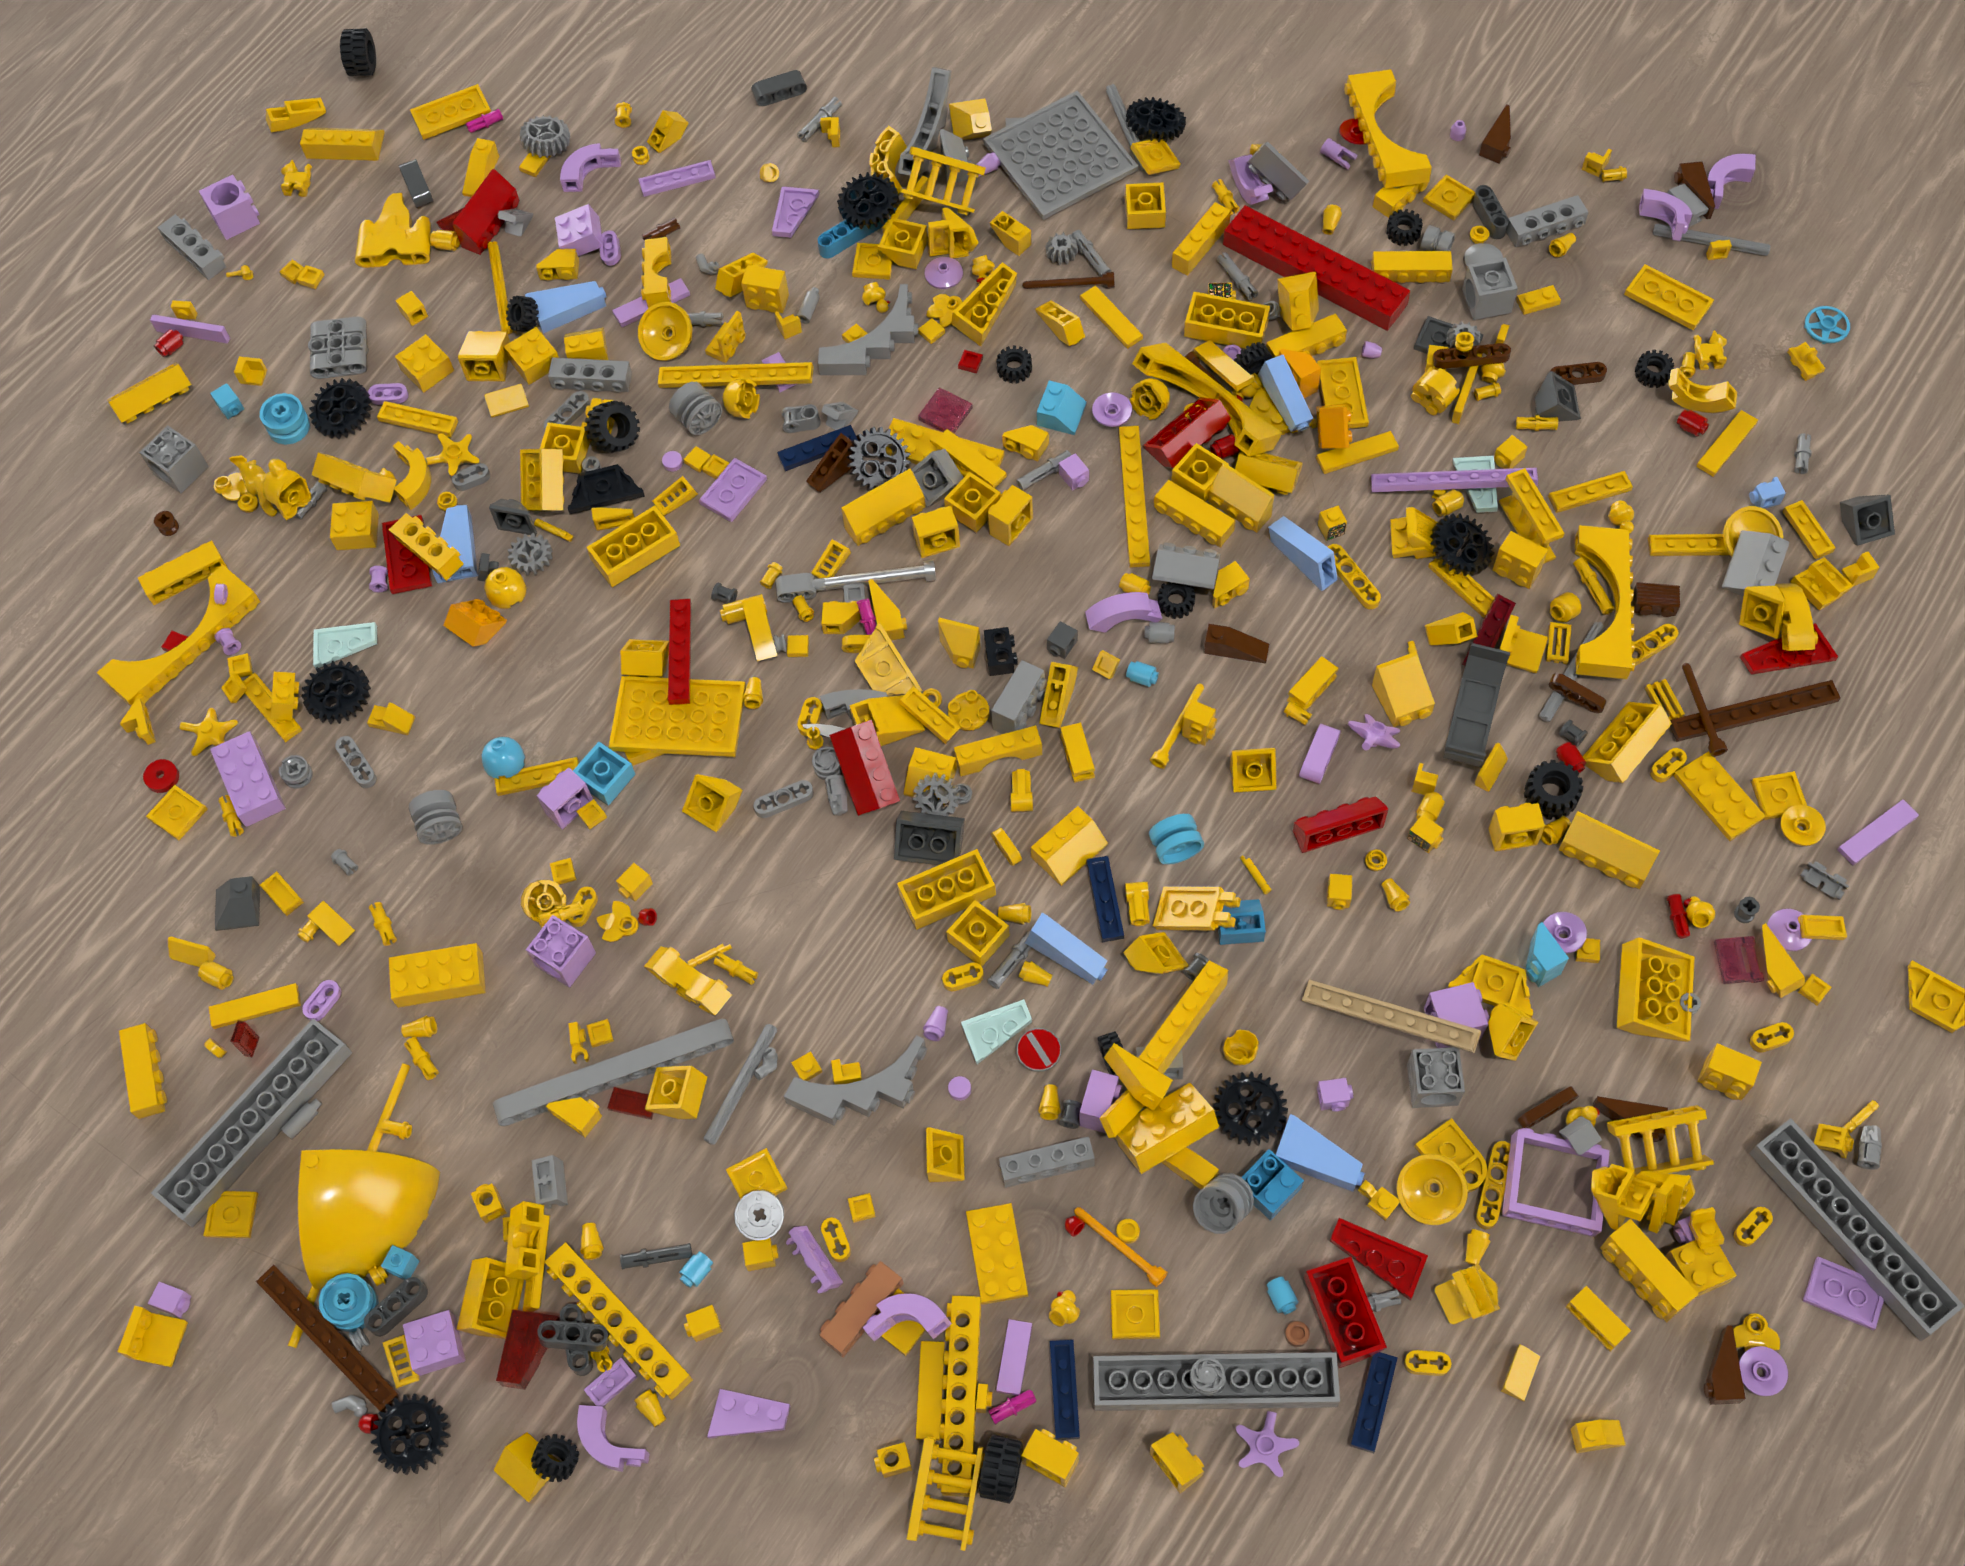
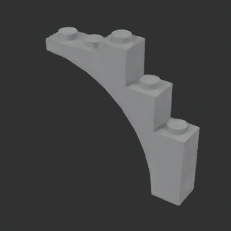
M932 67L921 118L910 144L900 155L898 173L909 176L911 174L914 159L913 155L909 154L910 147L930 152L937 148L939 129L946 124L948 111L946 106L952 70ZM924 159V162H921L918 175L928 170L929 160Z
M900 284L898 298L893 309L886 319L873 331L850 343L819 348L818 367L820 375H867V367H870L871 359H891V351L895 350V343H915V335L919 334V325L915 323L914 315H912V310L909 308V304H912V292H909L908 284Z
M916 1035L908 1049L895 1063L865 1080L849 1084L826 1085L811 1083L794 1077L784 1095L786 1104L834 1126L837 1120L840 1121L846 1111L845 1106L867 1117L870 1116L872 1111L875 1112L880 1104L879 1098L904 1109L906 1103H910L915 1094L913 1083L909 1079L912 1080L917 1071L915 1066L926 1055L925 1039Z

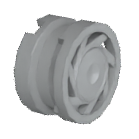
M826 746L818 749L812 758L815 774L823 780L842 773L833 747Z
M291 755L282 761L281 767H279L280 777L290 788H302L313 777L310 765L299 755Z
M1204 1357L1194 1363L1190 1372V1382L1196 1392L1202 1395H1212L1217 1393L1224 1383L1225 1371L1218 1360Z

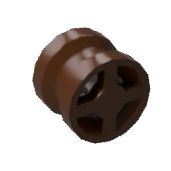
M162 511L154 517V524L162 535L171 536L178 531L179 524L171 512Z

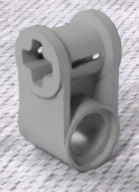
M812 404L786 407L782 410V416L784 417L783 430L787 433L815 430L821 424L817 407Z

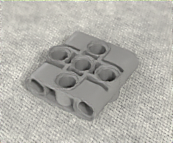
M348 317L311 323L308 348L310 350V375L312 377L322 379L366 372L369 349L366 344V320L364 318Z

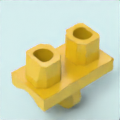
M1804 342L1797 347L1788 349L1787 353L1791 357V363L1801 370V376L1805 381L1824 372L1825 367L1816 356L1818 351L1815 347L1810 348L1807 342Z

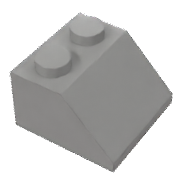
M940 129L941 155L971 163V160L967 161L969 151L968 147L964 146L963 139L944 129ZM943 164L948 182L951 171L949 170L950 166ZM961 169L960 173L958 172L956 182L967 181L969 177L967 175L968 171Z
M946 449L932 451L911 469L924 494L926 507H930L944 499L964 478Z

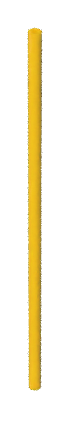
M402 1063L367 1151H377L383 1133H381L382 1122L384 1119H390L411 1067L407 1064ZM311 1286L307 1299L314 1305L320 1289H315ZM297 1324L287 1345L297 1348L303 1333Z

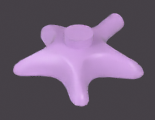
M1368 714L1364 716L1366 723L1348 722L1350 728L1365 739L1362 744L1364 750L1377 747V745L1392 749L1400 746L1392 737L1398 734L1400 729L1387 727L1383 723L1375 721Z
M1267 1411L1265 1425L1260 1432L1250 1430L1243 1425L1236 1427L1237 1433L1250 1446L1249 1454L1239 1461L1241 1468H1246L1256 1463H1263L1276 1476H1283L1278 1456L1284 1451L1299 1446V1441L1295 1438L1286 1439L1275 1435L1274 1425L1277 1413Z

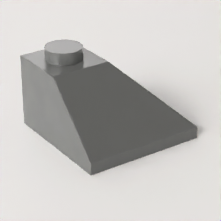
M1550 371L1535 397V411L1537 415L1549 418L1558 417V422L1581 419L1575 386Z
M1891 495L1858 496L1840 502L1842 523L1855 545L1858 546L1895 535Z
M499 499L490 504L489 509L498 530L521 534L526 533L527 535L535 533V536L537 535L530 513L521 502L514 499Z
M252 876L229 879L216 889V931L259 926L260 885Z

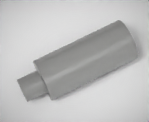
M813 287L811 291L806 293L797 316L800 318L801 323L808 324L820 299L819 289Z
M316 1098L310 1104L306 1102L280 1129L290 1139H293L318 1114L316 1110L322 1103Z

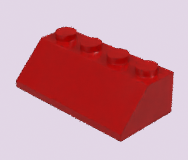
M495 169L490 171L452 223L461 247L479 255L488 247L487 244L498 234L500 227L505 222V220L498 218L499 211L514 209L520 201L516 188Z
M1200 397L1193 405L1178 415L1142 446L1161 465L1174 468L1196 443L1199 445L1207 443L1212 439L1213 434L1223 430L1227 426L1226 423L1231 420V417L1220 400ZM1189 412L1188 415L1190 416V418H1191L1192 420L1188 419V418L1185 416V414H1187V413Z
M872 720L829 735L858 816L900 801Z
M1376 796L1372 798L1364 797L1350 805L1345 803L1331 811L1323 810L1315 816L1299 818L1294 822L1293 833L1301 852L1305 853L1383 828L1388 807Z
M1351 1256L1306 1271L1304 1280L1332 1352H1337L1338 1368L1363 1361L1387 1348Z

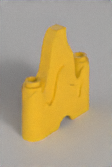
M402 193L391 194L385 201L381 215L375 223L371 220H364L360 224L355 263L364 268L385 267L392 260H400L403 265L428 263L431 245V222L426 216L419 217L412 227V218L409 210L404 205Z

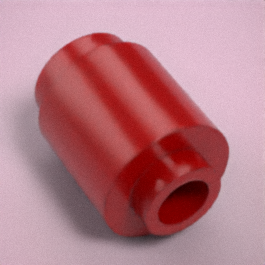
M169 329L156 340L154 348L161 356H170L184 344L182 341L184 338L177 330Z
M1684 409L1677 419V424L1680 425V428L1697 437L1700 434L1704 435L1709 427L1708 419L1692 410Z
M1233 434L1220 438L1210 445L1211 453L1221 459L1239 453V448L1234 445L1235 436Z
M1571 742L1564 743L1556 749L1557 758L1559 761H1564V765H1572V770H1577L1579 773L1585 769L1584 766L1587 762L1577 747L1572 745Z

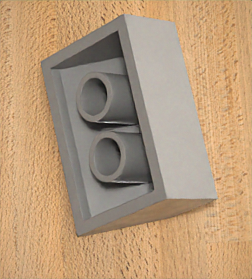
M1269 142L1262 144L1247 161L1249 170L1255 175H1261L1264 184H1271L1277 191L1276 195L1283 201L1285 199L1290 201L1309 182Z
M1742 530L1722 588L1743 597L1746 587L1775 586L1790 542L1770 533Z
M1173 543L1160 544L1152 579L1214 589L1221 554L1212 549L1200 551L1192 546L1181 548L1176 547Z

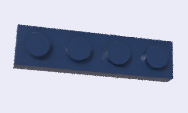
M848 425L778 451V458L784 471L823 458L840 433L852 440L858 441L852 426Z
M1103 856L1087 859L1102 942L1124 939L1109 857Z
M1074 1339L1050 1341L1056 1440L1080 1439Z
M1381 1352L1372 1356L1350 1444L1351 1447L1375 1453L1398 1357Z

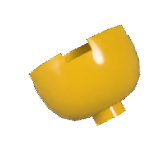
M1147 378L1139 381L1131 388L1132 398H1130V402L1138 415L1141 416L1143 414L1149 417V420L1159 417L1168 408L1170 393L1165 384L1160 380Z
M736 379L730 382L722 396L726 411L734 417L746 419L750 418L752 412L756 413L760 401V395L756 394L755 389L757 384L750 379Z
M509 567L494 569L489 573L484 584L487 599L493 606L500 609L511 608V605L516 604L518 601L522 602L526 595L527 587L523 577L516 570Z
M537 880L530 883L524 889L521 895V907L531 920L538 922V914L551 911L559 905L561 907L565 906L566 895L558 883L551 880Z

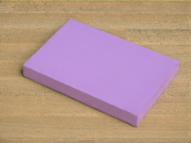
M734 458L699 499V503L728 521L733 522L765 483L767 476Z
M1821 1257L1815 1259L1803 1298V1302L1871 1330L1876 1329L1884 1302L1883 1298L1870 1287L1862 1275Z

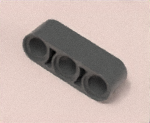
M793 70L758 81L752 85L751 90L759 106H767L799 96L806 92L807 86L801 72Z
M414 159L398 165L416 208L434 202L417 160Z
M1487 185L1478 186L1474 195L1473 207L1484 227L1489 230L1490 237L1501 239L1506 234L1509 219L1491 187Z
M415 1277L404 1280L365 1316L364 1325L366 1329L379 1337L389 1333L426 1299L428 1295L426 1285ZM414 1286H419L418 1292L410 1295L411 1289ZM397 1302H401L400 1308L392 1312V1306ZM382 1319L381 1325L378 1328H373L374 1322Z
M567 1304L561 1309L560 1321L569 1322L567 1321L569 1314L577 1312L578 1316L572 1322L586 1323L585 1315L577 1305ZM570 1332L567 1335V1339L572 1341V1338L579 1334L577 1332ZM565 1349L568 1365L576 1375L585 1376L592 1371L593 1359L590 1351ZM580 1358H585V1365L581 1368H576V1361Z
M549 1320L540 1324L538 1339L540 1344L546 1348L599 1352L604 1350L608 1344V1332L604 1326L599 1324ZM546 1330H553L555 1332V1336L551 1339L544 1338L542 1334ZM570 1332H577L580 1336L577 1340L571 1341L567 1339V1335ZM594 1334H601L604 1337L599 1343L591 1341V1337Z

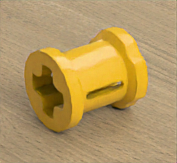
M625 102L618 103L615 107L617 112L615 124L622 128L629 127L631 125L630 113L632 112V107Z

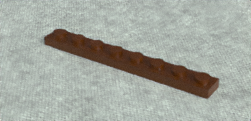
M1833 680L1708 710L1716 732L1836 703L1839 702L1841 697ZM1699 713L1670 720L1672 723L1670 728L1676 742L1707 735Z
M275 1265L271 1266L256 1281L380 1412H384L386 1410L385 1405H391L394 1402V1398L400 1396Z

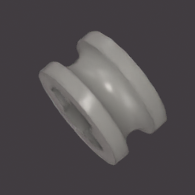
M593 456L585 458L582 462L584 472L601 468L599 460Z
M782 634L780 637L774 635L777 654L780 651L787 652L785 635Z
M1688 993L1684 994L1680 999V1005L1684 1011H1688V1005H1684V1001L1688 1000ZM1690 993V996L1693 997L1692 1003H1695V1005H1693L1692 1009L1689 1008V1012H1692V1015H1694L1699 1010L1701 1001L1697 995Z
M358 1327L356 1332L351 1331L348 1334L355 1348L360 1351L362 1346H369L370 1343L361 1327Z

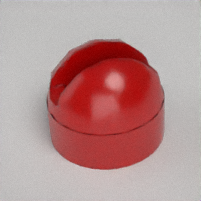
M645 908L638 913L640 924L653 926L656 923L657 914L654 909Z
M1071 1216L1065 1221V1229L1072 1237L1077 1236L1085 1226V1222L1077 1216Z
M363 1415L358 1422L359 1429L366 1434H371L372 1430H377L378 1426L373 1422L379 1421L378 1415Z

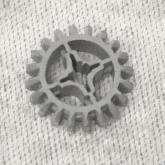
M544 115L542 117L535 116V119L529 118V122H524V126L520 130V141L523 149H526L527 153H532V156L538 155L541 158L542 156L548 157L552 155L555 157V154H561L562 151H566V147L570 143V132L567 124H564V121L559 120L558 117L552 118L551 115L548 117H544Z

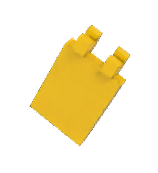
M1163 887L1153 926L1157 930L1214 931L1218 929V926L1231 928L1234 927L1236 919L1230 917L1231 914L1229 912H1222L1223 906L1229 908L1239 907L1241 899L1236 897L1234 892H1224L1221 887Z

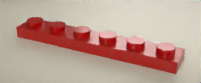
M691 599L670 600L669 705L690 704Z

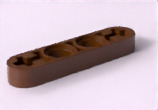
M1497 343L1473 346L1469 351H1460L1457 348L1439 349L1434 352L1433 365L1438 369L1505 363L1510 359L1511 348L1507 344ZM1484 353L1486 357H1479L1476 354ZM1458 355H1464V356H1466L1467 358H1466V359H1459V358H1457V356H1458Z

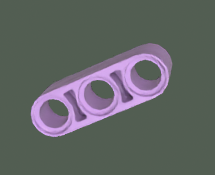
M1324 724L1319 725L1299 777L1320 784L1339 739L1340 730Z

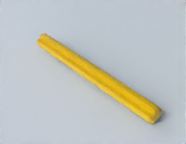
M493 241L487 245L501 331L511 334L513 331L510 329L511 326L507 324L509 321L506 320V317H508L506 310L508 311L509 308H507L508 300L499 246L496 241Z

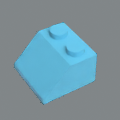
M1049 380L1037 409V426L1075 435L1087 401L1068 385Z
M1543 922L1538 924L1531 939L1526 964L1528 978L1540 987L1561 975L1569 959Z

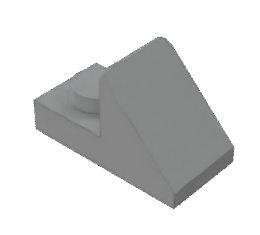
M520 209L501 210L498 215L499 219L505 220V232L516 236L523 235L533 217V213Z
M844 402L824 404L821 412L828 415L826 425L834 430H838L848 426L859 410Z

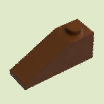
M1506 104L1486 135L1479 156L1500 164L1504 157H1508L1511 147H1509L1511 139L1509 105Z
M1703 161L1680 163L1677 172L1674 174L1675 183L1678 186L1685 184L1708 207L1709 210L1703 216L1706 219H1711L1715 203Z
M840 433L806 482L821 493L853 467H847L848 464L852 463V460L846 457L852 455L848 448L854 447L851 443L853 440Z
M1208 624L1204 654L1266 664L1269 643L1231 627Z
M1599 1096L1593 1102V1107H1596L1601 1114L1612 1121L1668 1111V1107ZM1654 1129L1652 1133L1653 1142L1661 1141L1666 1135L1665 1129ZM1639 1132L1632 1133L1637 1137L1643 1138Z
M1727 1325L1721 1331L1706 1383L1704 1384V1393L1706 1398H1709L1710 1405L1740 1404L1746 1399L1733 1325Z

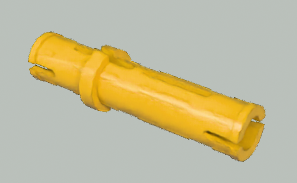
M1580 557L1575 560L1573 565L1581 576L1580 580L1588 587L1602 614L1607 615L1614 611L1615 607L1597 579L1598 575L1590 568L1586 558Z

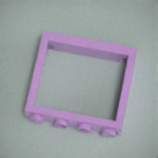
M1528 1128L1518 1129L1511 1135L1502 1216L1592 1237L1602 1232L1603 1213L1594 1195L1591 1220L1517 1203L1524 1143L1578 1155L1567 1139L1556 1138V1135L1550 1133L1537 1134ZM1596 1144L1579 1156L1596 1159V1169L1603 1166L1608 1167L1610 1150L1602 1149V1146Z

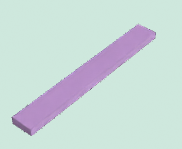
M1524 468L1371 474L1372 492L1509 487L1505 480L1506 475ZM1525 468L1535 485L1538 486L1537 468Z

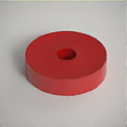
M155 760L144 770L143 780L151 791L164 793L178 783L179 770L169 760Z

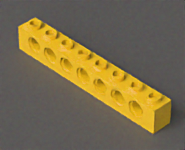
M566 1242L544 1261L549 1267L546 1272L552 1279L556 1281L559 1278L564 1283L561 1287L570 1298L575 1295L579 1300L576 1303L577 1306L585 1314L589 1311L594 1316L591 1321L606 1328L610 1333L608 1339L615 1347L621 1345L625 1349L623 1355L631 1364L635 1361L641 1367L638 1372L647 1381L652 1379L657 1384L654 1389L662 1398L667 1395L673 1400L693 1381L681 1365ZM568 1269H576L573 1276L565 1277ZM584 1285H591L589 1292L585 1294L580 1293ZM606 1301L604 1309L596 1310L598 1302ZM614 1318H622L619 1326L611 1327V1322ZM637 1334V1339L634 1343H626L629 1335ZM653 1351V1356L650 1360H642L644 1352ZM661 1368H668L669 1372L665 1377L659 1378L657 1376Z
M952 1296V1303H947V1317H951L952 1324L945 1331V1341H949V1351L945 1350L944 1365H948V1375H943V1389L947 1390L946 1399H942L941 1414H945V1424H940V1439H944L943 1448L954 1450L950 1447L951 1441L957 1438L961 1439L963 1446L955 1451L974 1454L981 1297ZM960 1318H967L970 1322L968 1326L962 1328L957 1325V1321ZM964 1341L968 1344V1348L962 1352L956 1350V1344ZM959 1365L967 1368V1372L962 1376L954 1373L955 1368ZM960 1389L966 1392V1396L962 1400H955L953 1398V1393L956 1390ZM956 1414H961L965 1417L964 1422L960 1425H955L951 1422L952 1417ZM938 1458V1463L943 1464L942 1474L973 1479V1464ZM954 1463L962 1466V1471L958 1475H952L948 1472L949 1467ZM937 1484V1489H941L942 1496L970 1497L971 1490Z

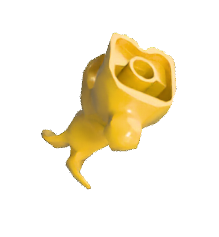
M242 455L229 458L239 468L248 493L258 495L260 506L268 516L273 517L277 514V510L272 506L274 504L280 511V514L288 520L296 515L298 507L303 508L311 501V493L306 480L295 471L287 469L286 463L282 460L271 459L268 463L270 472L265 473L261 467L256 465V460L247 462V459Z

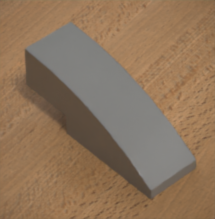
M857 689L820 696V700L827 720L845 713L848 714L849 719H852L849 705L869 698L888 696L886 692Z

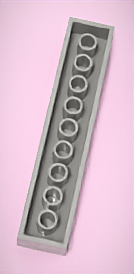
M312 1019L151 1194L181 1220L193 1227L208 1211L209 1207L221 1197V1194L236 1181L279 1134L280 1128L312 1098L352 1054V1051L345 1043L315 1019Z
M1791 1118L1757 1144L1749 1153L1850 1265L1866 1279L1870 1287L1883 1298L1884 1302L1920 1341L1931 1335L1964 1307L1963 1303Z
M1337 1352L1093 1356L1095 1411L1338 1407L1340 1403ZM1204 1357L1218 1360L1225 1371V1379L1221 1389L1212 1395H1202L1196 1392L1190 1382V1372L1194 1363Z

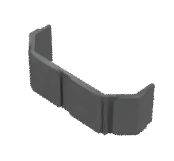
M1472 643L1443 758L1482 767L1486 756L1485 749L1499 690L1510 652Z

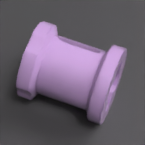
M383 566L371 567L369 569L371 575L369 589L373 592L386 591L388 589V584L386 583L387 568Z
M223 628L215 634L216 641L222 645L223 652L226 655H233L241 649V643L233 637V632L230 628Z

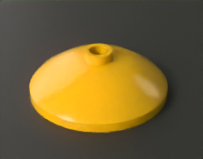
M660 302L648 308L638 325V339L642 349L650 357L661 361L672 360L680 356L687 349L692 338V323L689 315L682 307L671 302ZM672 331L673 334L669 337V332Z
M1747 506L1735 511L1727 519L1723 530L1724 544L1731 557L1742 530L1770 533L1783 539V531L1776 517L1766 509L1757 506Z
M1424 1154L1410 1160L1401 1170L1397 1181V1195L1401 1206L1410 1217L1423 1224L1441 1225L1456 1218L1465 1207L1468 1198V1184L1463 1171L1454 1161L1439 1154ZM1432 1183H1436L1439 1186L1438 1191L1432 1190Z

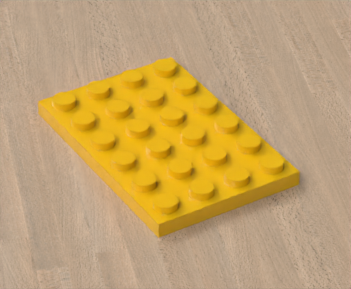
M621 676L608 747L612 751L736 757L746 683L742 681L690 679V704L669 705L668 678Z

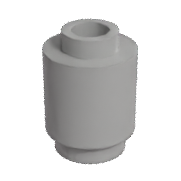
M1149 622V626H1145V638L1149 639V643L1168 644L1169 642H1174L1175 625H1169V623Z

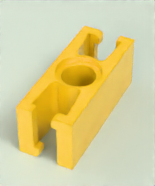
M1321 656L1289 691L1287 702H1296L1298 707L1306 711L1337 678L1336 672L1338 667Z
M1081 722L1060 727V737L1074 783L1095 778V768Z
M1587 1286L1566 1306L1609 1351L1614 1349L1631 1332Z

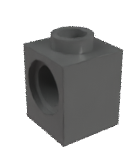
M1060 621L1047 639V650L1053 656H1060L1065 659L1078 641V630Z

